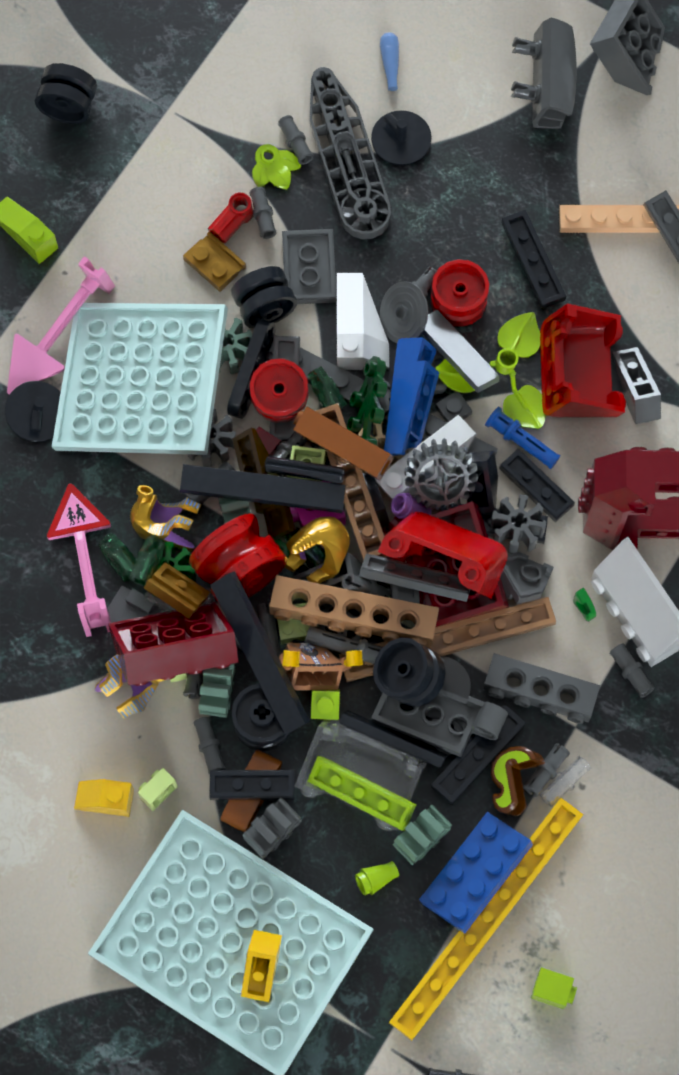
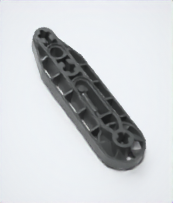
M320 67L313 72L311 78L310 127L342 226L353 237L373 239L381 235L388 228L391 220L390 202L358 105L336 78L333 71L326 67ZM332 103V104H335V105H334V106H327L326 104ZM350 105L357 117H348L345 106ZM313 114H320L322 125L314 126ZM336 119H337V125H338V127H337L336 124L333 122V121L336 120ZM360 125L364 138L355 139L352 128ZM327 135L330 146L322 149L318 136ZM367 147L371 160L362 161L359 149ZM349 151H352L360 176L358 178L355 177L356 170L353 166ZM341 153L343 155V158L345 159L349 176H352L351 180H348L347 174L340 156ZM325 157H334L337 168L329 171ZM374 168L378 182L369 183L366 171ZM340 178L344 190L336 193L332 179ZM376 199L381 201V203L378 206L375 203ZM377 212L388 215L386 221L377 220Z

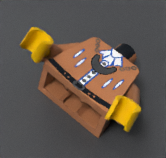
M295 639L287 644L283 653L279 655V660L294 690H338L342 672L351 669L352 666L363 665L362 650L346 651V656L339 659L328 649L310 643H303L300 639Z

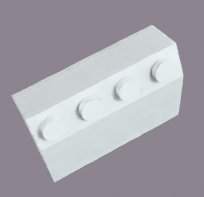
M627 537L594 570L591 584L598 595L602 594L607 601L606 607L613 617L617 616L622 623L621 629L624 635L629 640L632 639L638 647L636 651L643 662L647 661L653 667L679 651V610L634 544Z

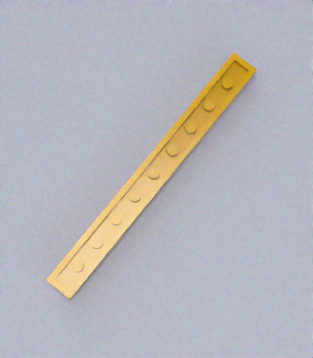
M560 798L529 838L533 846L468 931L465 934L460 930L390 1020L389 1024L413 1041L584 814L564 799Z

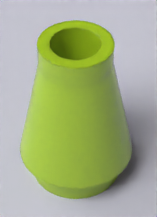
M393 861L360 869V873L355 874L356 883L363 895H373L390 881L399 877L398 869Z

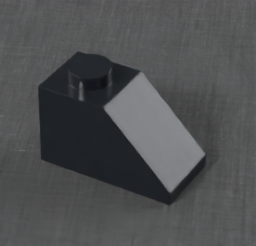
M468 452V454H472L474 457L472 463L477 464L478 470L475 473L478 475V480L473 482L475 490L468 491L470 497L467 503L472 501L476 503L481 513L496 511L498 471L495 452Z

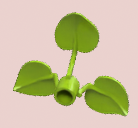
M529 312L510 319L500 328L497 341L502 350L498 353L496 360L491 361L489 365L500 374L510 375L511 389L514 394L508 395L505 398L503 413L514 421H520L521 428L538 430L542 428L546 418L542 408V394L531 385H525L518 391L515 379L516 372L514 371L519 357H530L540 348V330L537 325L534 312ZM446 359L436 367V370L439 372V379L450 389L460 393L475 391Z

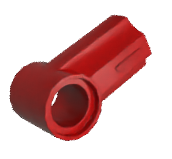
M243 192L233 194L229 199L228 206L208 227V231L222 243L226 244L242 224L248 223L252 219L253 207L250 197ZM238 206H246V209L242 211L235 210Z

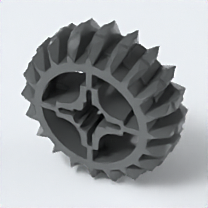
M444 438L442 439V444H437L436 440L432 439L430 447L422 443V452L414 449V458L407 459L409 467L404 469V474L407 476L405 478V485L410 486L409 494L411 496L416 495L417 503L425 500L424 503L427 509L432 504H435V509L438 511L441 505H445L447 509H450L452 502L460 506V498L468 500L470 497L468 491L475 490L473 482L478 480V475L475 473L478 469L477 464L472 463L474 461L473 455L466 454L467 448L465 446L458 449L456 441H453L451 445H447V439ZM443 458L450 459L454 461V463H447L443 460ZM434 460L431 467L424 469V472H420L428 462ZM438 466H440L441 472H444V483L441 477L438 476ZM458 477H461L460 481L455 486H453L452 488H448L453 481L458 480ZM429 486L437 487L439 490L431 489Z

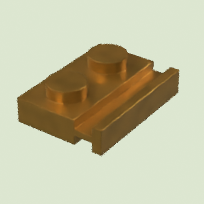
M210 231L205 238L200 239L183 255L184 261L219 292L233 281L241 270L246 268V263Z
M166 562L153 574L144 589L189 619L211 593Z

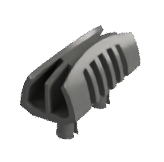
M551 17L543 21L536 30L534 42L515 37L512 46L515 47L512 53L530 55L533 58V86L514 81L511 87V91H514L511 95L512 98L528 99L533 103V128H561L566 115H572L575 102L577 62L573 27L564 21Z

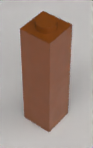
M306 407L304 411L301 410L294 420L293 424L295 427L293 430L297 434L381 481L394 459L390 453L309 407Z

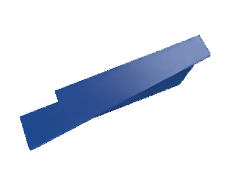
M423 337L401 338L397 341L384 450L392 456L405 455L407 449L416 448L421 444L439 372L431 366L437 349Z

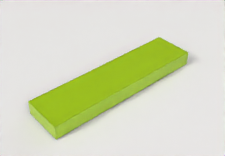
M317 756L307 782L401 831H404L405 827L409 824L417 805L323 756Z

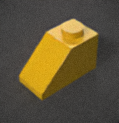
M107 779L79 781L74 809L130 817L134 788L129 782Z
M258 930L253 931L247 952L241 997L265 1002L270 1001L282 935Z

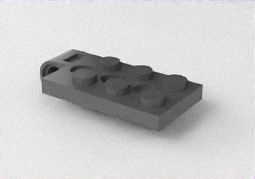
M441 689L432 701L418 707L415 706L409 712L403 711L400 708L402 704L400 701L383 693L371 719L374 723L461 757L472 733L490 740H497L508 712L496 704L483 702L471 696L467 699ZM430 710H437L441 713V717L438 721L431 722L426 719V714ZM456 720H463L466 722L467 727L461 732H456L451 728V725Z

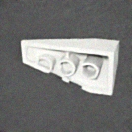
M337 273V366L344 370H362L367 360L377 356L382 361H385L386 370H389V342L363 273Z
M457 415L422 443L430 447L432 439L436 440L437 444H442V439L445 438L447 439V445H451L453 441H456L458 449L465 446L468 451L477 434ZM419 444V445H418L416 448H414V449L419 450V451L422 452V450H421V444ZM414 449L392 465L385 472L381 481L376 480L378 485L392 500L399 493H409L410 486L405 485V478L407 476L404 474V469L409 467L407 459L414 458ZM443 458V460L447 463H454V461L450 459ZM434 460L428 462L420 472H424V469L431 467ZM438 466V476L441 477L444 483V472H441L440 466ZM429 486L431 489L439 490L437 487ZM435 504L430 506L431 511L435 508Z

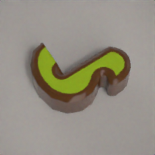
M522 746L510 747L497 755L492 762L491 776L493 782L501 789L499 794L495 793L492 796L493 804L499 812L511 816H519L524 812L527 804L520 770L545 764L542 755Z

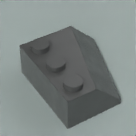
M614 0L590 45L614 82L644 95H651L653 87L649 85L651 76L656 74L657 67L654 65L656 54L660 53L665 26L648 0Z

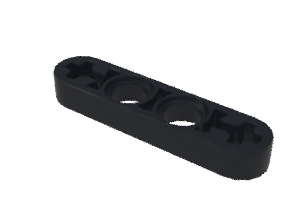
M260 319L254 328L228 401L227 413L230 416L243 419L251 404L250 381L255 370L266 362L276 332V325L273 322Z

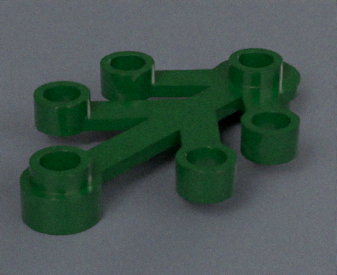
M373 356L365 363L363 372L366 378L360 391H354L351 394L350 406L360 410L357 417L349 418L347 429L358 434L364 421L362 438L377 446V439L370 437L371 423L381 424L384 419V409L381 408L377 397L384 398L387 392V383L383 380L386 371L385 361H382L377 356Z

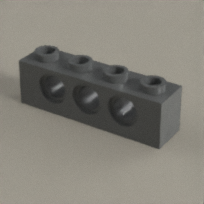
M494 653L483 691L488 692L487 694L490 697L496 699L506 697L514 700V703L519 706L530 707L532 705L541 708V712L555 716L558 713L568 716L567 719L571 722L582 724L583 722L589 723L600 685ZM515 677L520 680L521 686L511 687L508 685L507 679ZM541 685L547 689L548 693L540 696L534 692L533 688ZM564 693L570 694L574 698V702L566 704L561 701L560 695Z

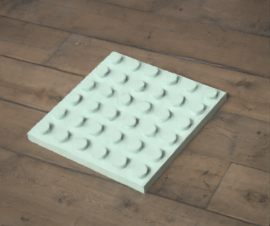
M83 303L73 317L52 448L55 451L207 455L228 312L226 305Z

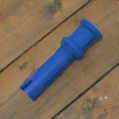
M499 406L485 423L486 427H492L502 434L505 441L512 440L545 464L550 470L561 456L521 428L520 421H514L508 417Z

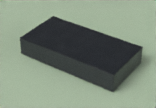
M362 473L381 528L390 526V520L376 479L367 473Z

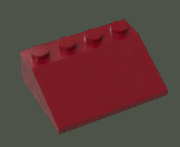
M473 501L431 515L488 538L479 506ZM427 547L422 556L413 555L406 559V562L457 575L462 564L460 560ZM501 578L492 599L480 595L471 589L467 602L419 591V604L439 608L436 627L509 608Z
M216 602L202 604L192 614L190 619L179 611L172 610L108 623L122 673L128 685L142 686L152 680H170L175 678L176 675L185 673L198 674L204 669L214 667L219 669L226 668L230 664L238 662L235 632Z

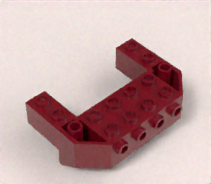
M633 447L630 450H623L594 459L592 468H587V475L584 478L583 488H581V497L578 498V513H583V533L611 550H614L627 537H629L636 549H638V538L679 539V497L673 496L667 499H656L655 492L679 493V451L669 447L659 450Z

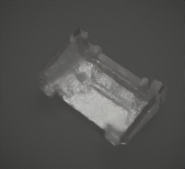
M325 719L318 725L294 786L301 789L300 792L303 795L315 798L316 795L326 793L340 799L307 782L317 756H323L412 801L428 762L341 725L340 720ZM374 817L378 822L377 826L386 831L399 830Z

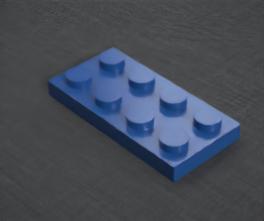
M487 812L419 901L422 905L465 934L533 846L532 841Z

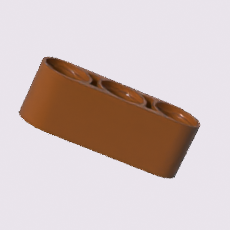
M257 749L245 770H280L283 762ZM229 800L220 821L245 832L250 828L264 800Z

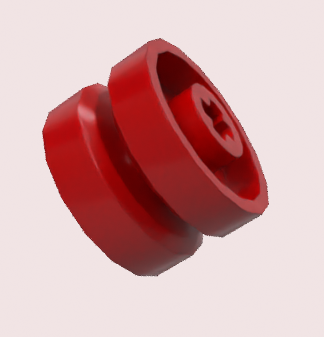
M457 259L442 265L433 277L431 292L433 312L438 310L452 326L463 327L476 322L482 317L487 306L489 292L487 274L479 265L469 260Z
M283 358L271 359L261 364L253 373L250 381L252 404L257 413L266 420L281 423L295 419L297 414L305 409L309 398L308 380L303 370L294 362ZM280 387L283 392L278 394L275 388Z

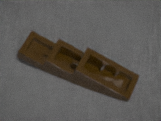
M251 427L232 438L241 472L278 476L276 473L265 471V460L269 454L255 428ZM254 502L256 513L264 514L268 535H271L274 540H278L296 530L290 507Z

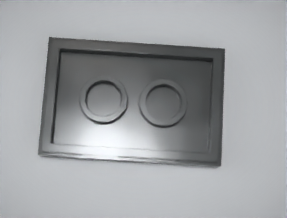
M333 229L282 231L284 273L288 279V287L293 290L297 299V304L336 303Z

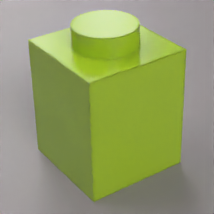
M340 689L312 690L311 719L339 720Z
M541 967L535 981L531 999L564 1009L567 1003H573L577 987L572 986L574 978Z

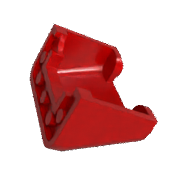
M567 303L544 320L540 330L542 408L545 415L551 417H618L625 413L626 400L623 393L612 391L610 347L621 338L623 333L621 315Z
M419 511L408 515L383 538L378 552L397 561L406 562V559L410 556H422L426 547L462 561L458 572L461 584L492 599L508 558L506 548L499 542Z

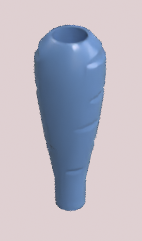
M388 32L380 38V51L388 90L396 91L398 89L399 41L394 33Z

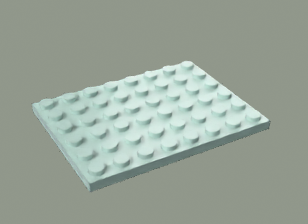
M182 809L88 954L274 1075H285L374 929ZM254 930L282 935L279 959L269 1002L241 997L247 952Z

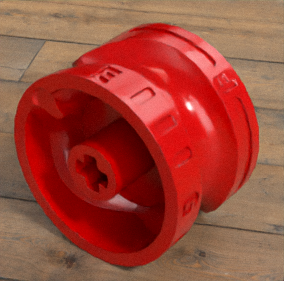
M250 513L236 517L216 529L196 547L189 558V564L196 574L210 584L235 571L248 598L261 591L273 581L287 563L286 555L280 550V547L275 543L271 535L260 536L257 517ZM211 588V593H212L213 597L217 600V598H216V596H215V594H214V592H213V590H212V588Z

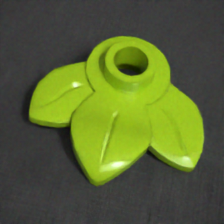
M264 144L255 153L257 164L252 170V177L258 187H263L268 182H271L274 186L287 190L291 182L290 171L300 169L301 164H299L297 157L292 152L278 150L271 144ZM264 153H270L272 155V159H265Z

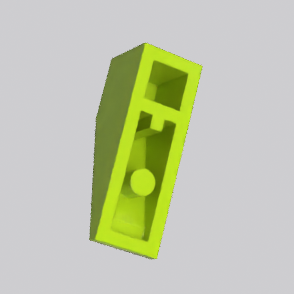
M9 197L0 202V226L38 264L58 249L55 234L36 216Z

